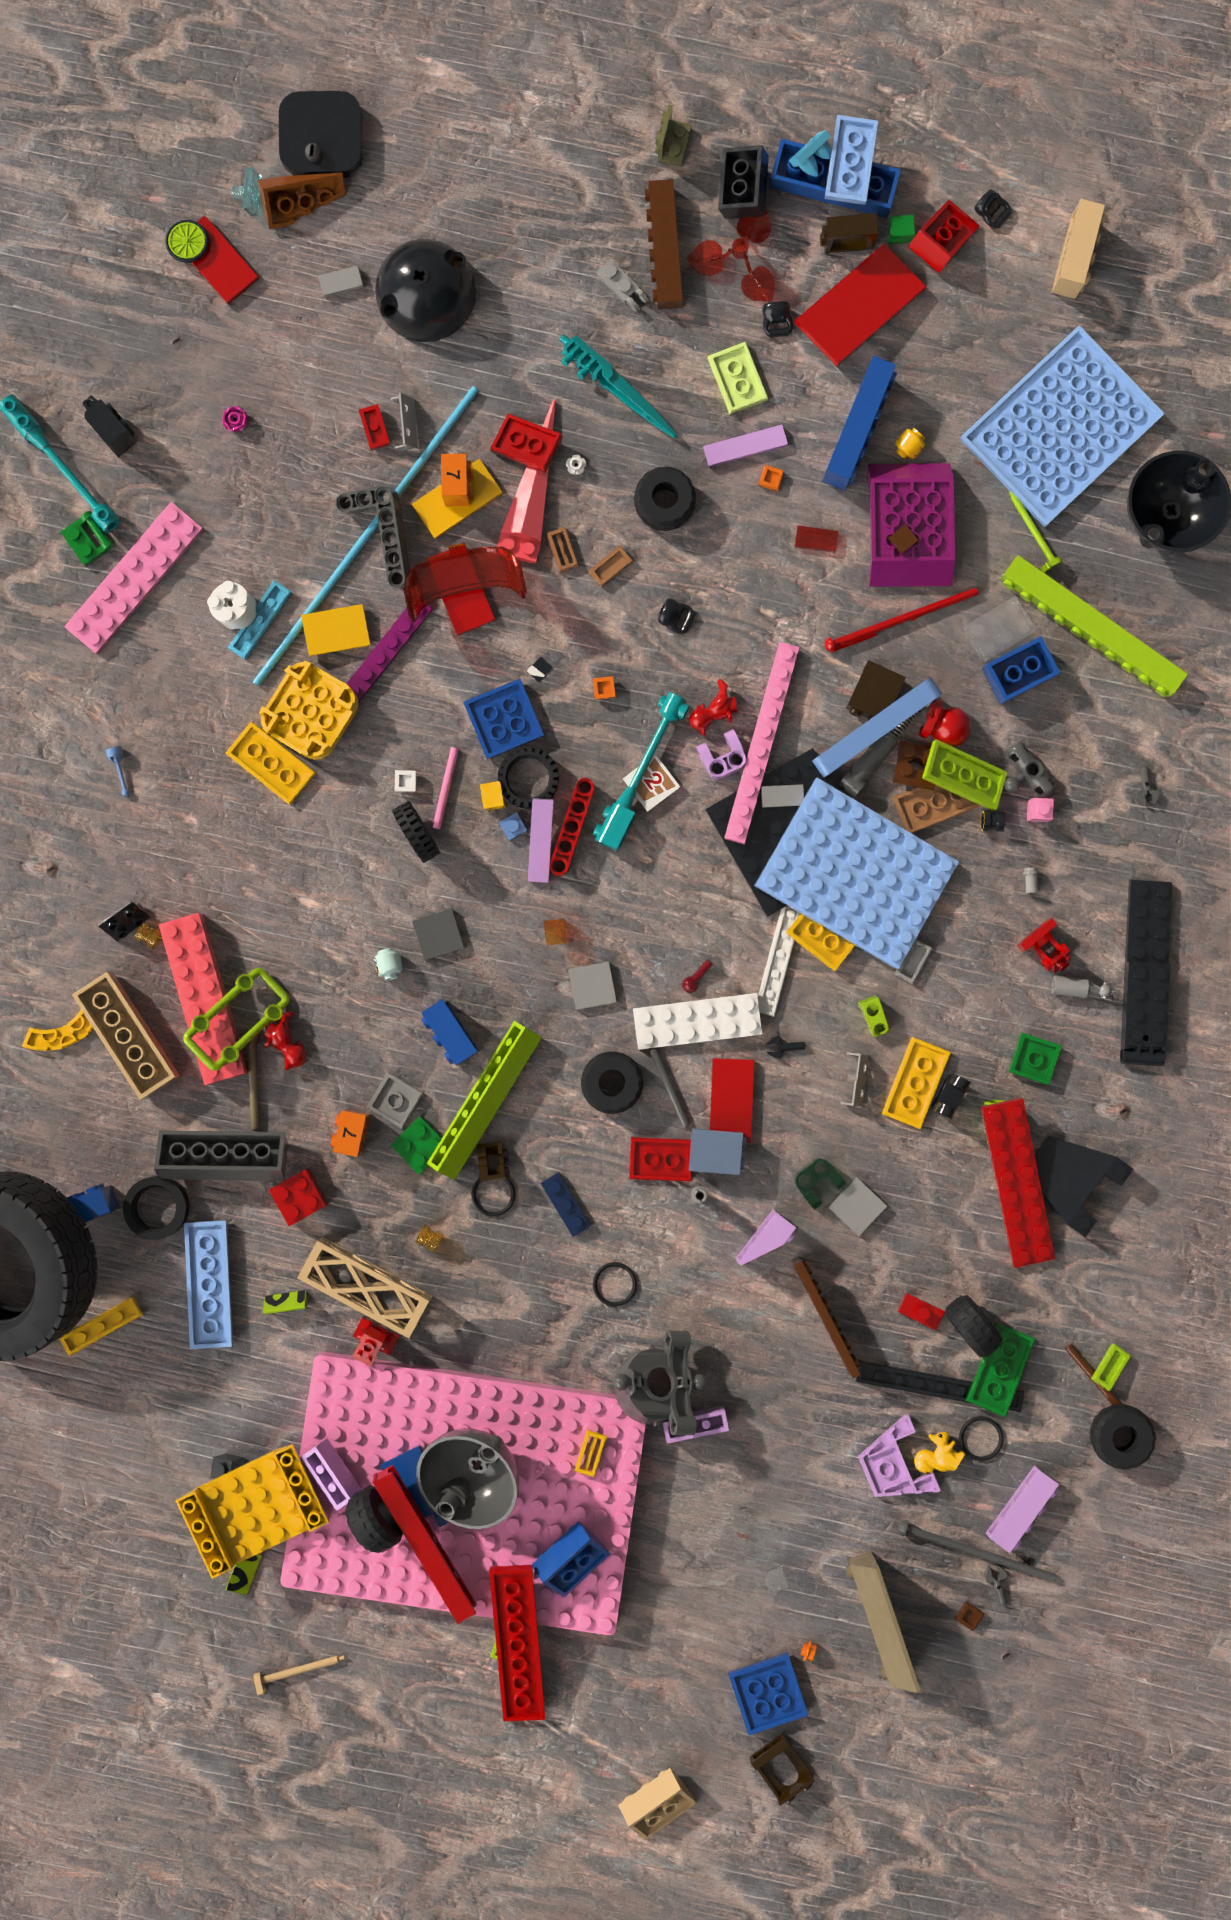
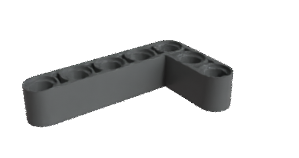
M378 486L340 494L336 498V507L341 512L356 514L377 510L388 583L394 588H408L411 584V572L397 491L387 486ZM388 491L390 497L387 501H384L383 496ZM367 495H369L370 502L367 505H365L364 499ZM347 499H350L351 505L346 509L345 502ZM392 512L393 519L388 522L387 515ZM392 533H395L396 540L391 543L390 536ZM398 553L399 561L395 564L393 557ZM399 574H401L403 580L398 585L396 578Z

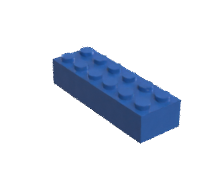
M781 138L769 188L868 214L877 213L879 217L888 218L901 169L872 162L865 205L824 199L830 159L820 158L813 153L818 166V176L808 175L799 166L793 167L789 162L805 144Z
M873 355L825 472L823 482L842 490L846 489L847 484L852 485L859 469L855 465L860 466L866 451L865 448H867L874 432L873 429H875L882 411L880 410L883 409L897 373L894 372L896 364Z

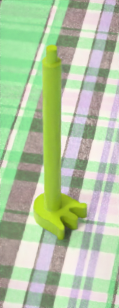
M1009 491L1010 499L1048 559V562L1041 568L1042 572L1046 573L1059 566L1063 560L1060 556L1054 557L1023 504Z

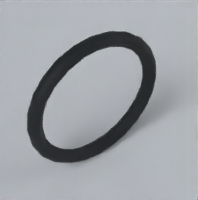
M479 1177L474 1183L471 1192L472 1201L477 1210L487 1216H500L506 1213L512 1207L515 1200V1188L510 1179L504 1180L511 1190V1199L508 1205L498 1212H489L481 1208L476 1200V1189L480 1183Z
M619 1262L607 1263L595 1273L593 1290L596 1297L602 1303L615 1307L621 1306L630 1301L635 1294L637 1287L636 1277L633 1271L625 1264ZM609 1267L623 1268L632 1278L631 1293L622 1301H607L598 1291V1277L602 1271Z
M978 1416L969 1419L962 1426L959 1434V1444L969 1458L984 1461L993 1458L1000 1451L1003 1444V1433L993 1419ZM987 1421L996 1428L999 1441L996 1449L991 1454L975 1456L966 1449L963 1436L966 1428L971 1423Z

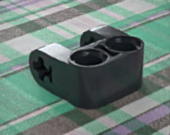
M949 1074L943 1082L931 1109L952 1120L971 1082L959 1075Z

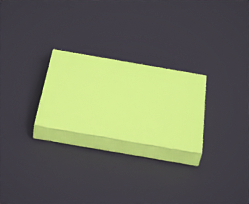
M746 342L708 356L707 359L730 415L768 400L767 393Z

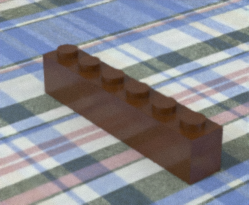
M673 179L648 181V189H645V202H649L650 209H646L647 222H651V229H648V242H652L653 249H649L650 262H654V269L651 270V282L656 284V290H652L653 303L657 302V310L682 308L683 299Z

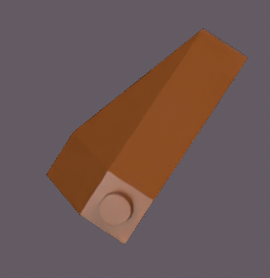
M342 172L280 176L257 180L260 201L269 229L290 226L300 217L307 216L316 208L322 205L325 206L345 195Z

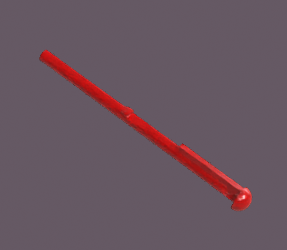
M977 588L967 590L834 640L829 637L824 643L825 649L833 653L877 636V632L909 620H916L923 615L978 596Z

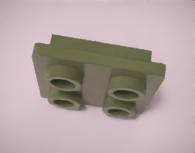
M668 105L667 112L663 111L660 123L662 125L657 133L655 153H658L659 162L682 167L692 125L672 120L673 106Z

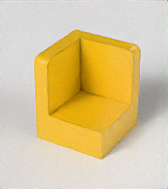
M501 782L480 784L483 808L490 811L507 807V801L503 798Z

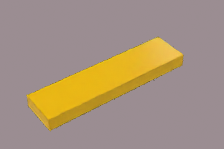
M133 1296L59 1339L68 1356H71L144 1313Z

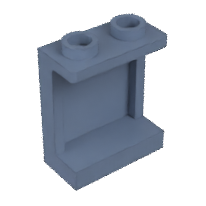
M692 1128L689 1171L740 1175V1170L744 1171L745 1158H741L742 1149H746V1137H743L742 1132Z

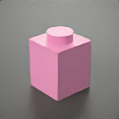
M1032 798L1028 800L1027 821L1049 822L1053 820L1054 799Z

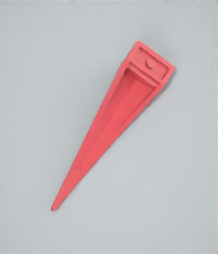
M555 399L552 401L542 426L553 430ZM529 466L526 467L502 527L496 555L532 564L537 563L542 541L549 467L546 473Z

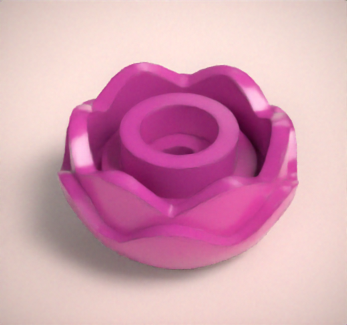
M239 406L229 407L223 412L222 423L229 431L239 432L246 427L248 416Z

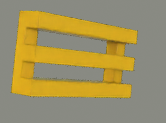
M589 1429L586 1430L574 1469L575 1472L595 1477L607 1435L599 1434V1432H593ZM589 1436H592L593 1440L584 1469L580 1468ZM597 1439H601L592 1471H589L588 1468Z

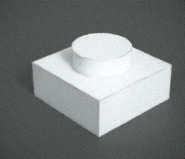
M395 770V792H416L417 772Z

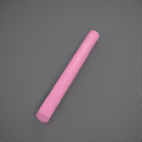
M451 747L432 827L435 829H441L459 752L458 748Z

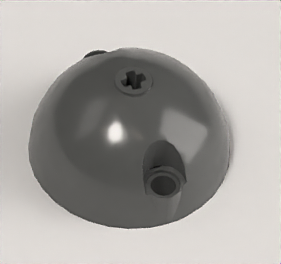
M469 1428L453 1430L436 1438L423 1451L417 1464L416 1476L422 1496L434 1512L452 1524L468 1529L490 1528L504 1521L515 1506L520 1484L518 1467L512 1453L504 1445L502 1438L497 1435Z

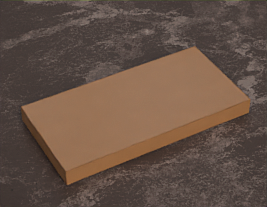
M937 785L934 790L916 787L892 797L904 829L912 834L981 806Z

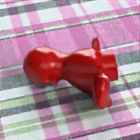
M722 679L717 680L719 692L712 700L710 706L705 708L704 703H702L690 715L689 723L691 727L699 731L703 736L706 735V731L713 721L727 718L729 723H732V714L737 713L735 697H728V684Z
M293 1011L283 1014L278 1025L271 1022L263 1036L268 1039L265 1043V1048L272 1045L284 1055L285 1070L301 1067L306 1062L307 1057L303 1044H300L299 1040L296 1044L292 1042V1034L288 1026L289 1021L294 1016Z

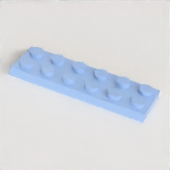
M227 1220L185 1222L190 1349L232 1347L233 1328Z

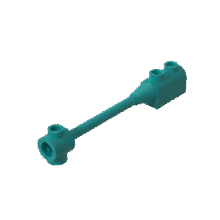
M13 394L5 397L0 402L1 412L28 443H32L42 452H45L92 507L91 517L105 533L114 530L121 522L117 514L107 503L99 504L50 447L51 445L43 433L45 430L19 399Z
M671 692L667 696H661L657 706L661 707L659 712L663 719L629 787L624 790L612 807L606 806L602 815L606 819L603 825L597 824L593 835L597 836L595 841L616 852L619 851L636 817L635 812L630 810L636 795V789L670 721L683 720L689 710L690 705L686 704L687 701L684 698Z

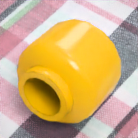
M915 428L912 430L906 429L895 441V445L898 448L896 452L904 460L907 457L915 459L926 447L924 442L926 438Z

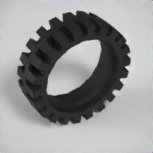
M521 747L511 751L501 762L498 770V781L501 782L503 796L512 805L522 809H532L533 798H553L559 784V772L554 760L545 751L539 748ZM525 758L536 759L543 763L549 775L548 785L544 792L532 798H524L515 794L508 782L509 771L513 764Z
M409 801L392 810L406 839H408L413 850L423 863L440 854L430 832Z

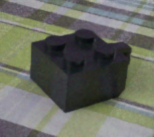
M92 395L83 401V405L87 410L84 413L85 420L118 458L137 443L132 437L135 435L133 430L109 402L105 404L101 399L98 401Z

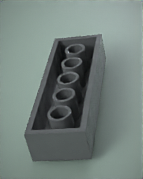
M159 1130L154 1170L158 1179L285 1181L288 1140L285 1132Z

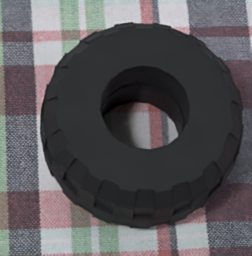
M668 466L657 467L644 474L637 484L634 495V505L638 516L643 523L657 531H670L680 528L690 519L696 503V492L690 478L681 470ZM660 490H669L676 495L677 503L670 508H661L654 503L653 496Z
M604 1052L592 1058L585 1066L581 1077L582 1093L586 1101L594 1109L606 1114L622 1113L633 1107L639 1100L643 1090V1075L637 1063L628 1055L620 1052ZM616 1070L624 1076L625 1087L618 1095H607L600 1089L599 1081L604 1072Z
M968 1295L959 1296L946 1307L945 1316L979 1357H987L1001 1346L1003 1340L1001 1334Z
M1114 1404L1102 1409L1093 1419L1089 1432L1090 1442L1095 1453L1103 1462L1114 1468L1129 1470L1141 1466L1150 1458L1155 1448L1156 1434L1153 1424L1142 1411L1130 1405ZM1121 1426H1130L1132 1429L1131 1441L1124 1447H1115L1112 1439L1114 1432Z
M375 1486L363 1488L348 1500L345 1512L347 1523L353 1536H355L357 1542L364 1549L370 1552L383 1553L400 1542L403 1533Z

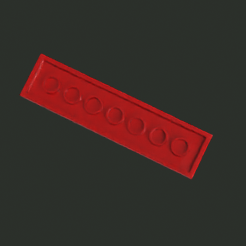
M1021 1097L981 1106L1012 1265L1014 1268L1053 1260L1055 1255L1024 1099Z
M533 1565L490 1566L489 1575L503 1721L545 1720L546 1711Z

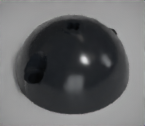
M417 239L403 243L388 254L377 274L375 294L382 318L396 333L413 341H438L455 333L468 319L475 302V280L464 254L457 252L454 248L441 241ZM455 261L463 262L460 267L452 266ZM420 276L421 278H424V280L420 281L417 278ZM390 309L396 310L393 316H387V311Z
M1169 451L1154 456L1137 471L1128 491L1127 512L1129 520L1140 537V543L1143 547L1148 549L1155 548L1169 553H1187L1206 546L1222 532L1231 512V492L1223 473L1206 457L1189 451ZM1199 469L1205 470L1206 475L1200 474Z

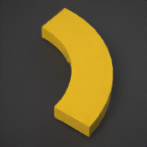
M80 1010L76 1017L63 1027L50 1030H39L30 1027L22 1047L37 1051L64 1049L84 1039L94 1028L83 1011Z

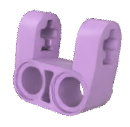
M733 729L724 733V738L731 751L725 755L713 759L706 743L695 747L707 773L714 780L723 779L740 771L746 763V756L742 745ZM733 756H739L742 763L740 765H733L730 759ZM720 765L723 768V772L715 774L712 771V767Z

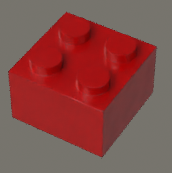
M309 1168L269 1189L288 1226L329 1205Z

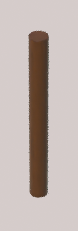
M1069 1344L1065 1347V1350L1091 1379L1095 1371L1074 1346ZM1091 1380L1112 1405L1122 1404L1112 1391H1107Z

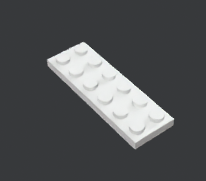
M757 993L633 1008L638 1050L762 1034Z

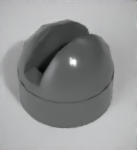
M310 143L306 146L305 155L309 161L317 162L322 158V151L318 144ZM312 148H314L313 156H311Z

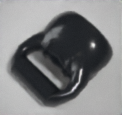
M989 189L974 207L975 212L983 217L988 226L995 229L1000 228L1012 214L1009 203L992 189ZM1001 205L1004 206L1005 210L995 222H992L991 217H993V214Z
M778 301L763 305V329L765 334L770 338L788 336L793 328L789 302ZM787 322L788 324L786 328L768 329L769 324Z
M668 598L664 602L657 620L661 625L669 627L675 633L685 634L691 627L695 612L689 605L678 603L676 600ZM683 610H687L686 618L681 629H679L677 624L681 614H683Z

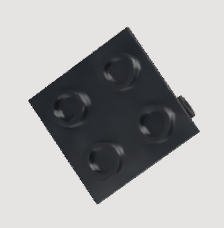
M131 900L100 922L98 927L115 941H119L137 927L142 926L151 917L143 911L144 908L140 903L136 905Z

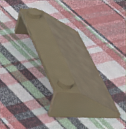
M870 1551L847 1559L849 1566L846 1567L850 1580L854 1578L883 1667L880 1668L883 1680L888 1679L891 1687L915 1693L921 1692L880 1568L872 1552Z

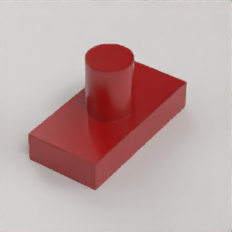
M907 1292L898 1308L899 1313L934 1330H937L945 1313L944 1310Z

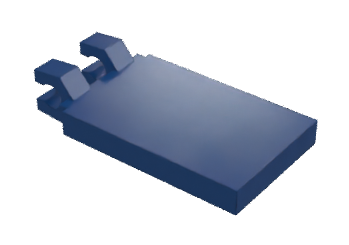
M420 1445L381 1463L382 1470L392 1465L395 1466L425 1518L434 1515L439 1528L447 1524L448 1521L432 1510L420 1492L416 1476L417 1464L423 1453Z

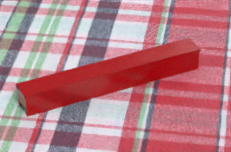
M392 1465L379 1473L376 1472L372 1483L457 1624L476 1614L474 1607L477 1606V1603L395 1466Z

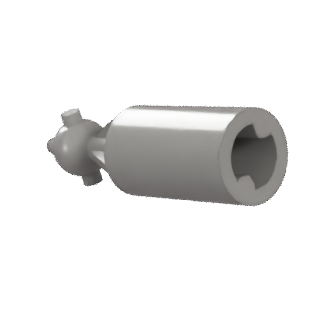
M1054 975L1052 980V994L1086 998L1099 993L1103 999L1116 994V991L1111 989L1106 982L1099 987L1088 979Z

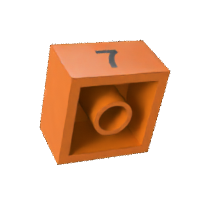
M441 454V487L444 505L470 506V499H473L472 481H469V479H473L471 460L467 459L466 454Z
M349 1109L341 1110L340 1114L337 1113L335 1126H338L337 1133L332 1135L330 1146L333 1147L332 1152L354 1157L361 1156L364 1150L371 1114Z

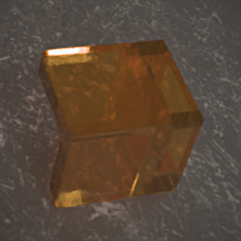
M565 919L545 920L546 944H567Z

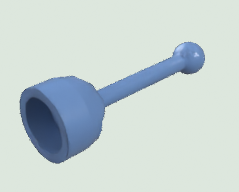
M122 746L107 749L105 751L108 759L114 762L117 767L123 788L122 795L127 797L130 795V791L126 787L120 766V761L123 758Z

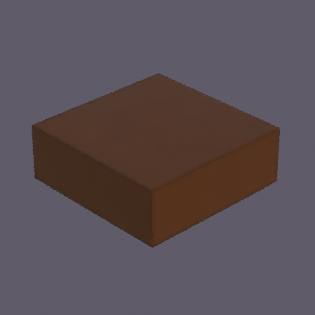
M906 524L888 538L901 555L918 542V539Z
M965 1601L955 1616V1620L971 1631H974L983 1618L984 1612L968 1601Z

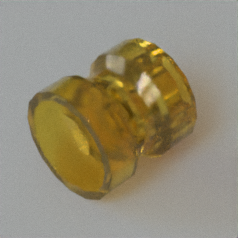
M143 922L137 930L134 939L140 943H146L147 947L154 950L160 943L162 935L159 929L154 930L149 923Z
M424 1225L415 1243L420 1246H427V1250L433 1253L443 1234L438 1231L434 1232L429 1226Z

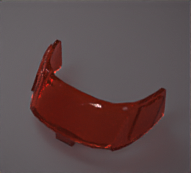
M465 543L448 546L450 553L416 564L409 571L403 588L408 616L412 619V623L417 621L424 607L450 595L491 587L511 589L520 595L522 599L526 598L525 594L527 593L521 563L509 549L503 546L466 549Z

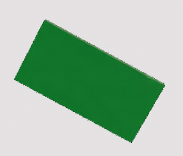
M995 1322L994 1326L1003 1338L1001 1346L989 1356L982 1357L965 1401L1006 1418L1036 1339Z

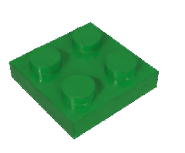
M1020 1033L1008 1072L1049 1085L1062 1045Z
M419 1116L390 1146L420 1175L429 1166L427 1162L442 1137Z

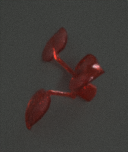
M766 206L765 216L740 218L738 220L737 234L740 237L733 241L732 248L728 249V252L722 255V247L715 241L707 240L698 244L687 256V261L691 267L700 274L713 276L723 270L724 264L722 259L733 254L735 258L745 260L749 272L741 281L743 294L753 301L770 302L775 292L774 277L770 270L764 266H758L752 271L747 256L749 240L753 243H761L770 235L771 222Z

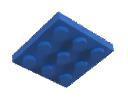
M521 678L463 702L487 760L544 737Z
M788 1652L728 1672L748 1735L808 1716Z

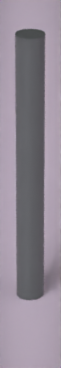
M658 1049L650 1050L649 1052L681 1125L685 1127L690 1122Z

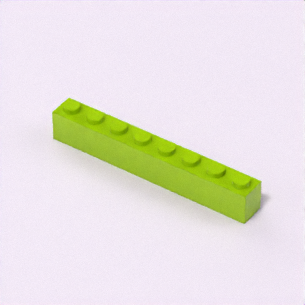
M516 1021L512 1023L428 1160L427 1164L453 1180L456 1179L500 1105L505 1100L511 1087L516 1082L522 1069L527 1064L533 1051L538 1046L542 1038L541 1036Z

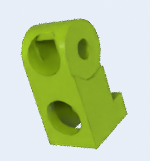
M872 996L859 1001V1007L862 1010L872 1037L875 1038L888 1033L889 1027L879 997Z

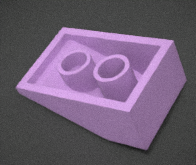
M772 1209L735 1258L737 1263L743 1265L784 1245L786 1241L789 1243L796 1235L794 1231L796 1227Z

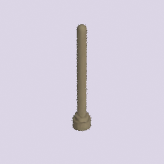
M259 1033L247 1044L250 1118L253 1131L259 1130L255 1044L259 1040Z

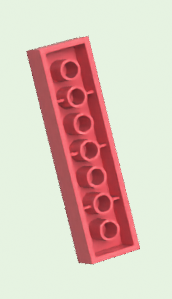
M201 913L158 924L188 1029L191 1027V1021L196 1016L204 1015L226 995L205 917ZM230 1004L226 1005L209 1021V1028L205 1032L196 1033L192 1037L194 1042L214 1062L221 1058V1051L225 1047L233 1046L240 1040ZM243 1049L239 1051V1057L235 1062L226 1064L217 1071L210 1070L197 1057L204 1085H210L248 1073Z

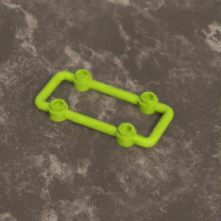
M255 968L249 974L240 975L236 979V986L204 1015L196 1016L191 1021V1027L185 1032L183 1036L184 1043L210 1070L217 1071L226 1064L235 1062L239 1057V1051L270 1022L278 1021L282 1017V1010L288 1006L290 1001L289 995L263 968ZM260 976L281 998V1001L277 1005L272 1004L267 1007L264 1017L233 1046L225 1047L221 1051V1058L214 1062L194 1042L192 1037L196 1033L205 1032L209 1028V1021L240 992L250 990L254 984L253 980Z

